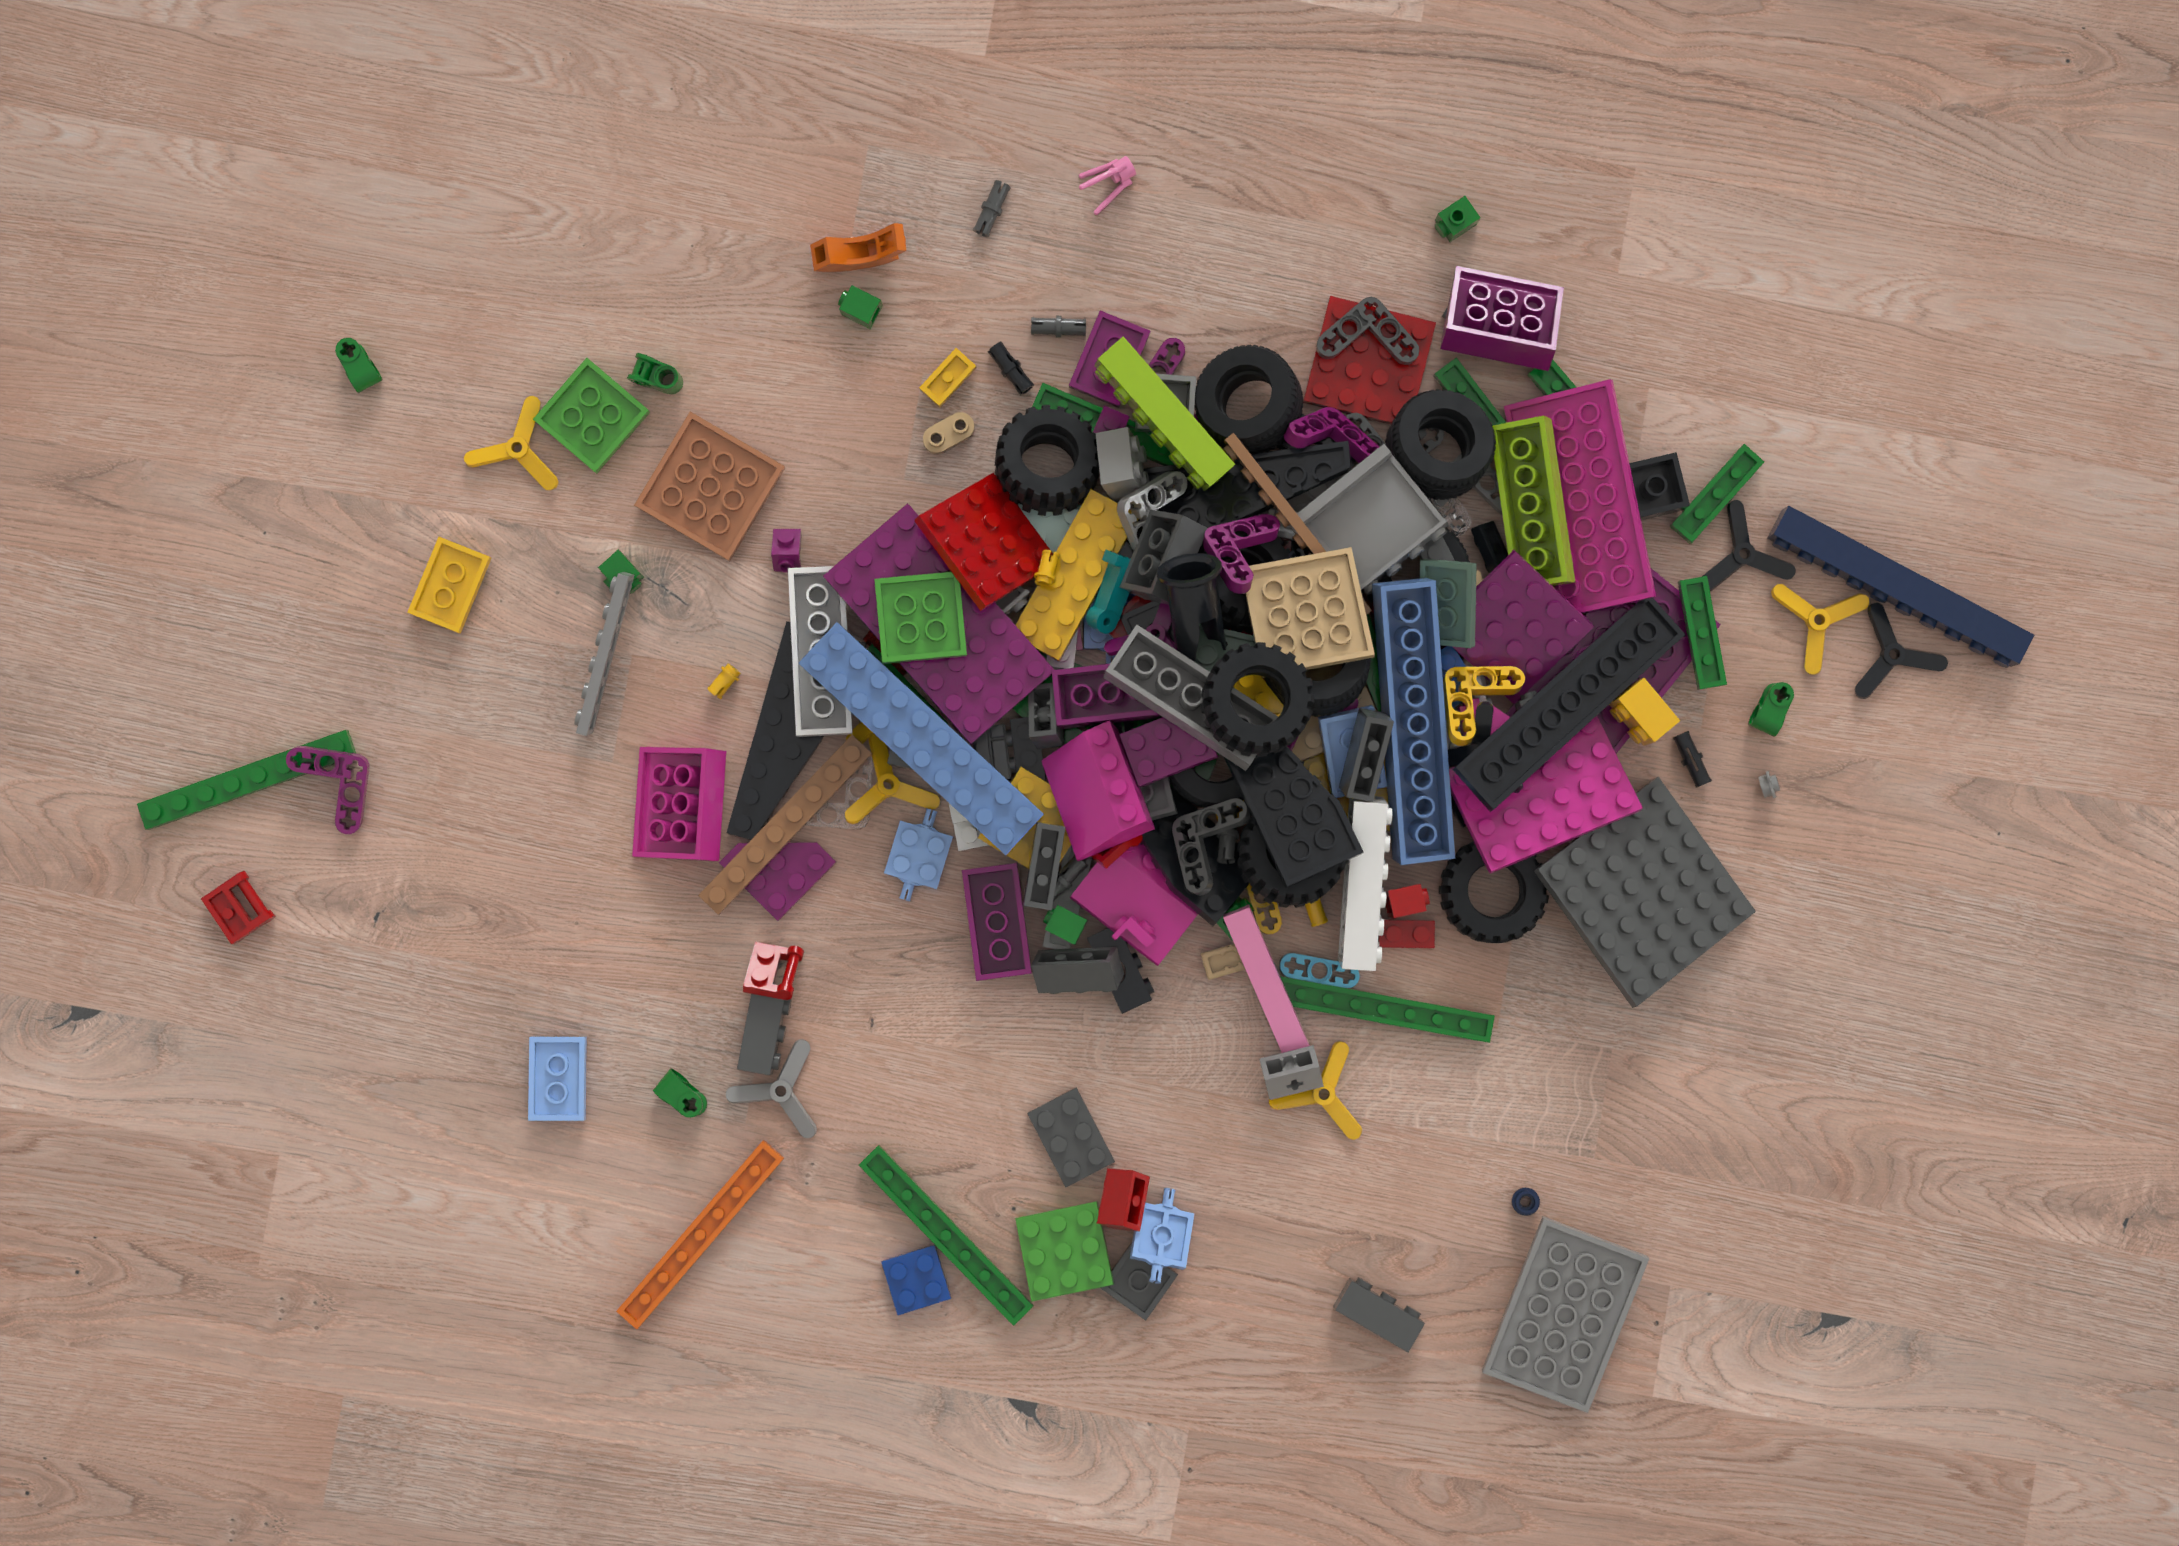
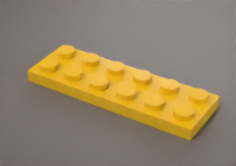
M1090 489L1056 551L1060 557L1054 573L1055 583H1052L1051 587L1048 588L1037 585L1016 623V627L1037 650L1059 662L1099 592L1108 562L1102 560L1105 550L1119 554L1128 539L1117 513L1118 503Z

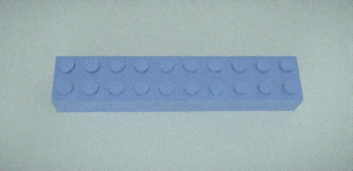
M1419 578L1373 583L1372 593L1381 712L1386 713L1394 721L1385 755L1388 804L1392 808V823L1390 825L1392 859L1400 865L1455 859L1436 580Z
M838 622L832 626L799 662L810 675L1005 855L1044 815Z

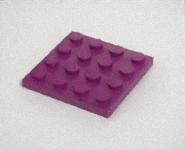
M1513 550L1476 586L1475 647L1453 648L1473 667L1513 666L1519 668L1525 676V682L1521 690L1514 695H1504L1515 704L1521 698V695H1524L1594 626L1523 557ZM1497 676V684H1496L1497 686H1499V684H1500V681H1498V678H1499L1498 676ZM1511 676L1507 677L1506 680H1509L1511 685H1515L1516 681H1513Z

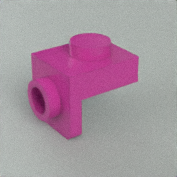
M1133 914L1128 919L1122 916L1112 927L1115 930L1111 936L1114 940L1126 929L1146 948L1156 939L1153 935L1155 929L1144 919L1140 922Z

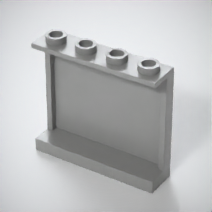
M1385 444L1380 446L1297 513L1326 552L1352 547L1361 593H1366L1367 595L1372 593L1373 583H1379L1378 581L1386 575L1389 577L1395 575L1402 569V562L1409 557L1413 560L1425 550L1423 546L1431 539L1433 542H1436L1447 533L1445 528L1449 526L1446 519L1441 516Z

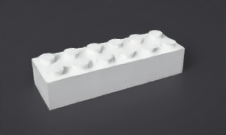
M834 566L788 568L797 737L852 734L851 712L799 664L803 657L836 622L847 631L846 603L823 577Z
M1375 796L1373 802L1349 798L1348 820L1364 853L1348 860L1344 869L1338 961L1342 969L1376 971V963H1381L1382 947H1380L1378 942V936H1383L1384 919L1381 917L1380 908H1385L1386 891L1382 887V880H1387L1388 864H1386L1384 859V852L1389 853L1390 836L1386 832V825H1391L1392 808H1390L1383 797Z

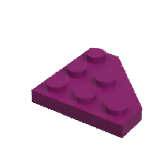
M817 842L788 843L745 889L779 921L835 865L836 861ZM738 843L719 863L725 868L748 843Z

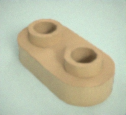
M958 412L929 427L923 435L925 448L932 454H942L968 440L975 430L973 419L966 413ZM957 422H964L966 424L963 430L956 429L955 425ZM934 435H940L942 437V440L939 443H933L931 441Z

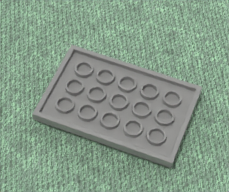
M1542 1216L1483 1365L1482 1372L1588 1413L1648 1264L1649 1257Z

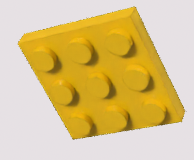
M1020 767L1011 784L1044 814L1037 822L1064 826L1050 784ZM1036 824L1007 854L1008 857L1028 869ZM1066 829L1060 862L1071 846ZM982 833L979 834L978 838L1000 851Z

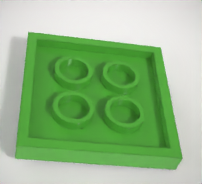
M586 358L533 420L597 474L649 415L650 411L590 359Z
M952 572L875 579L882 664L967 656L961 588L959 581Z
M1098 1201L1015 1218L1031 1302L1114 1285L1103 1225L1097 1224L1099 1215Z

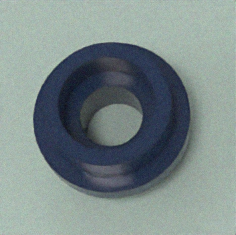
M1527 1187L1516 1190L1511 1200L1513 1209L1524 1216L1534 1214L1540 1205L1538 1194L1533 1189ZM1522 1197H1529L1530 1203L1528 1206L1521 1205Z

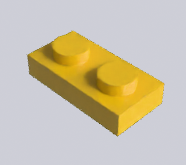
M955 348L919 389L940 408L977 367L961 351Z

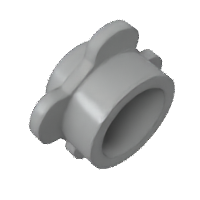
M1766 771V775L1758 777L1765 798L1770 796L1776 798V792L1780 791L1776 775L1770 776V772Z

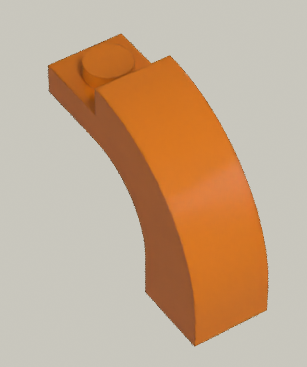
M893 223L877 232L864 236L850 238L825 237L810 244L813 267L816 272H843L876 267L898 260V255L907 251L903 224Z

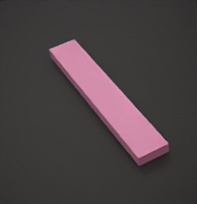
M1250 905L1224 914L1223 919L1281 1052L1284 1053L1310 1046Z

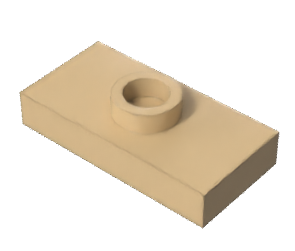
M1235 944L1200 953L1208 980L1245 970Z

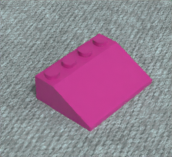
M1110 720L1082 732L1041 760L1077 861H1081L1155 829L1124 749L1119 730Z
M640 747L632 857L719 861L726 751L709 748Z
M1139 844L1136 847H1130L1107 869L1097 862L1070 896V899L1113 932L1115 930L1112 927L1122 916L1128 919L1133 914L1140 922L1143 919L1146 920L1155 929L1153 935L1156 937L1155 941L1148 948L1128 929L1119 937L1158 966L1198 913L1169 889L1165 883L1166 878L1159 868L1156 869L1151 861L1153 858L1144 844Z

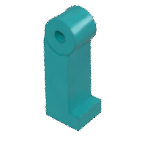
M1105 550L1102 560L1108 562L1095 604L1087 612L1086 621L1089 627L1108 634L1117 626L1129 592L1120 588L1131 558Z

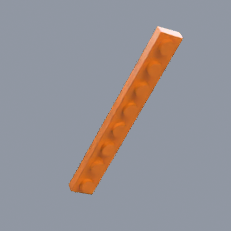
M763 1140L616 1312L637 1330L784 1160V1157Z

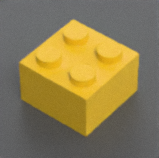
M1645 678L1633 682L1609 704L1612 708L1610 710L1612 716L1619 723L1623 721L1630 729L1628 734L1631 739L1637 744L1641 743L1643 746L1656 742L1680 722L1679 718Z

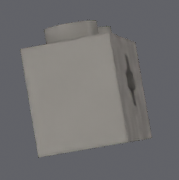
M1314 1045L1259 1059L1270 1100L1324 1087Z

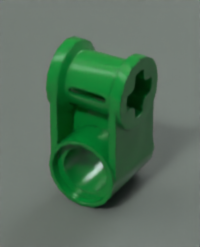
M343 338L337 343L336 355L357 393L383 380L365 349L356 340ZM350 347L354 349V356L352 357L348 356L349 352L347 349Z
M636 353V364L632 374L627 376L629 381L671 395L681 390L683 378L673 366L662 363L650 356ZM668 374H674V381L670 385H663L664 377Z
M1784 682L1772 683L1766 686L1750 716L1748 725L1775 737L1782 728L1787 711L1794 699L1793 688ZM1775 690H1780L1779 694L1783 696L1782 699L1777 700V695L1774 694Z
M672 1068L668 1070L653 1089V1092L661 1100L671 1105L685 1117L692 1118L701 1115L707 1108V1099L704 1094L691 1085L683 1075ZM696 1099L695 1106L697 1109L690 1110L688 1100Z

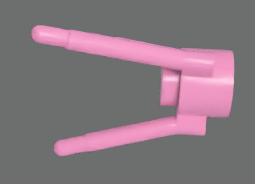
M1127 156L1119 160L1116 158L1107 164L1079 174V178L1083 179L1106 171L1079 185L1080 190L1108 177H1111L1115 184L1121 183L1094 210L1095 215H1098L1124 188L1132 184L1130 178L1136 175V171Z

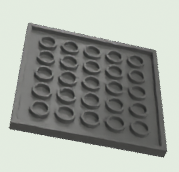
M1659 777L1654 778L1636 792L1643 807L1641 811L1577 837L1534 870L1535 874L1632 1008L1639 1006L1756 912Z

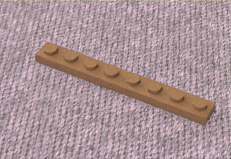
M1233 433L1223 441L1226 444L1223 450L1233 462L1237 459L1244 467L1240 471L1250 484L1255 481L1261 489L1258 495L1267 506L1272 503L1278 511L1275 514L1276 518L1284 528L1290 526L1295 533L1292 538L1300 549L1307 548L1311 554L1326 552L1237 436ZM1363 599L1365 612L1367 615L1372 610Z
M851 735L698 896L720 915L873 754Z

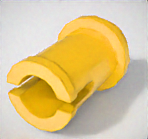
M1051 550L1042 551L1038 572L1034 573L1035 583L1041 587L1048 588L1051 587L1052 583H1055L1054 573L1060 557L1055 551L1051 557Z
M729 663L725 667H721L722 671L707 688L719 699L723 698L722 696L735 680H740L738 676L741 673Z
M1320 899L1312 904H1305L1311 927L1328 922Z

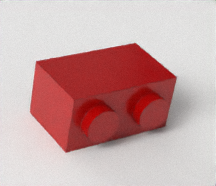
M1421 884L1386 891L1385 907L1388 919L1427 911L1426 905H1430L1427 889H1422Z
M1107 1168L1097 1224L1116 1230L1140 1232L1150 1176L1134 1170Z

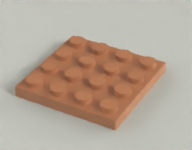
M690 411L634 506L730 562L781 477L785 466Z

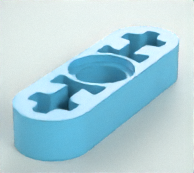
M1296 953L1284 955L1279 963L1280 971L1286 977L1336 987L1352 988L1358 983L1360 977L1358 970H1350V973L1354 974L1353 980H1348L1347 984L1343 983V978L1334 976V982H1330L1332 964L1337 965L1335 971H1345V969L1341 968L1339 961ZM1291 957H1294L1297 964L1305 965L1304 959L1310 960L1306 968L1307 977L1301 976L1304 970L1294 969L1293 974L1288 973L1289 968L1284 967L1285 961L1290 962ZM1318 962L1325 964L1327 967V974L1321 979L1315 978L1311 972L1312 966Z

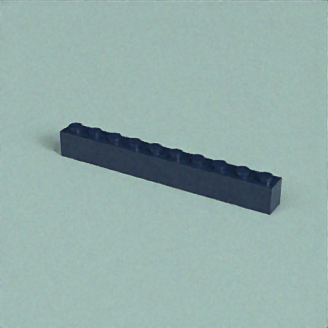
M1791 506L1781 510L1767 539L1773 541L1772 545L1777 549L1785 552L1790 550L1798 554L1797 558L1800 561L1810 565L1812 563L1822 567L1821 571L1831 577L1839 576L1847 580L1846 584L1856 590L1864 589L1870 592V597L1878 602L1886 603L1887 601L1896 606L1895 610L1897 612L1919 618V623L1931 629L1936 627L1944 631V636L1952 641L1959 642L1961 640L1967 643L1971 651L1980 655L1986 653L1993 657L1994 663L2002 667L2008 668L2009 666L2020 664L2035 636Z

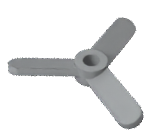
M799 1039L794 1043L777 1081L774 1083L732 1086L726 1091L727 1100L733 1104L772 1100L779 1102L799 1133L807 1139L813 1137L817 1132V1127L793 1093L795 1081L810 1052V1044L803 1039ZM778 1086L785 1087L786 1094L784 1096L777 1094Z

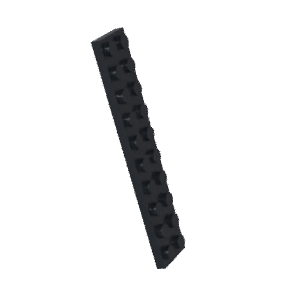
M1653 598L1638 601L1452 770L1491 812L1676 644L1685 633Z

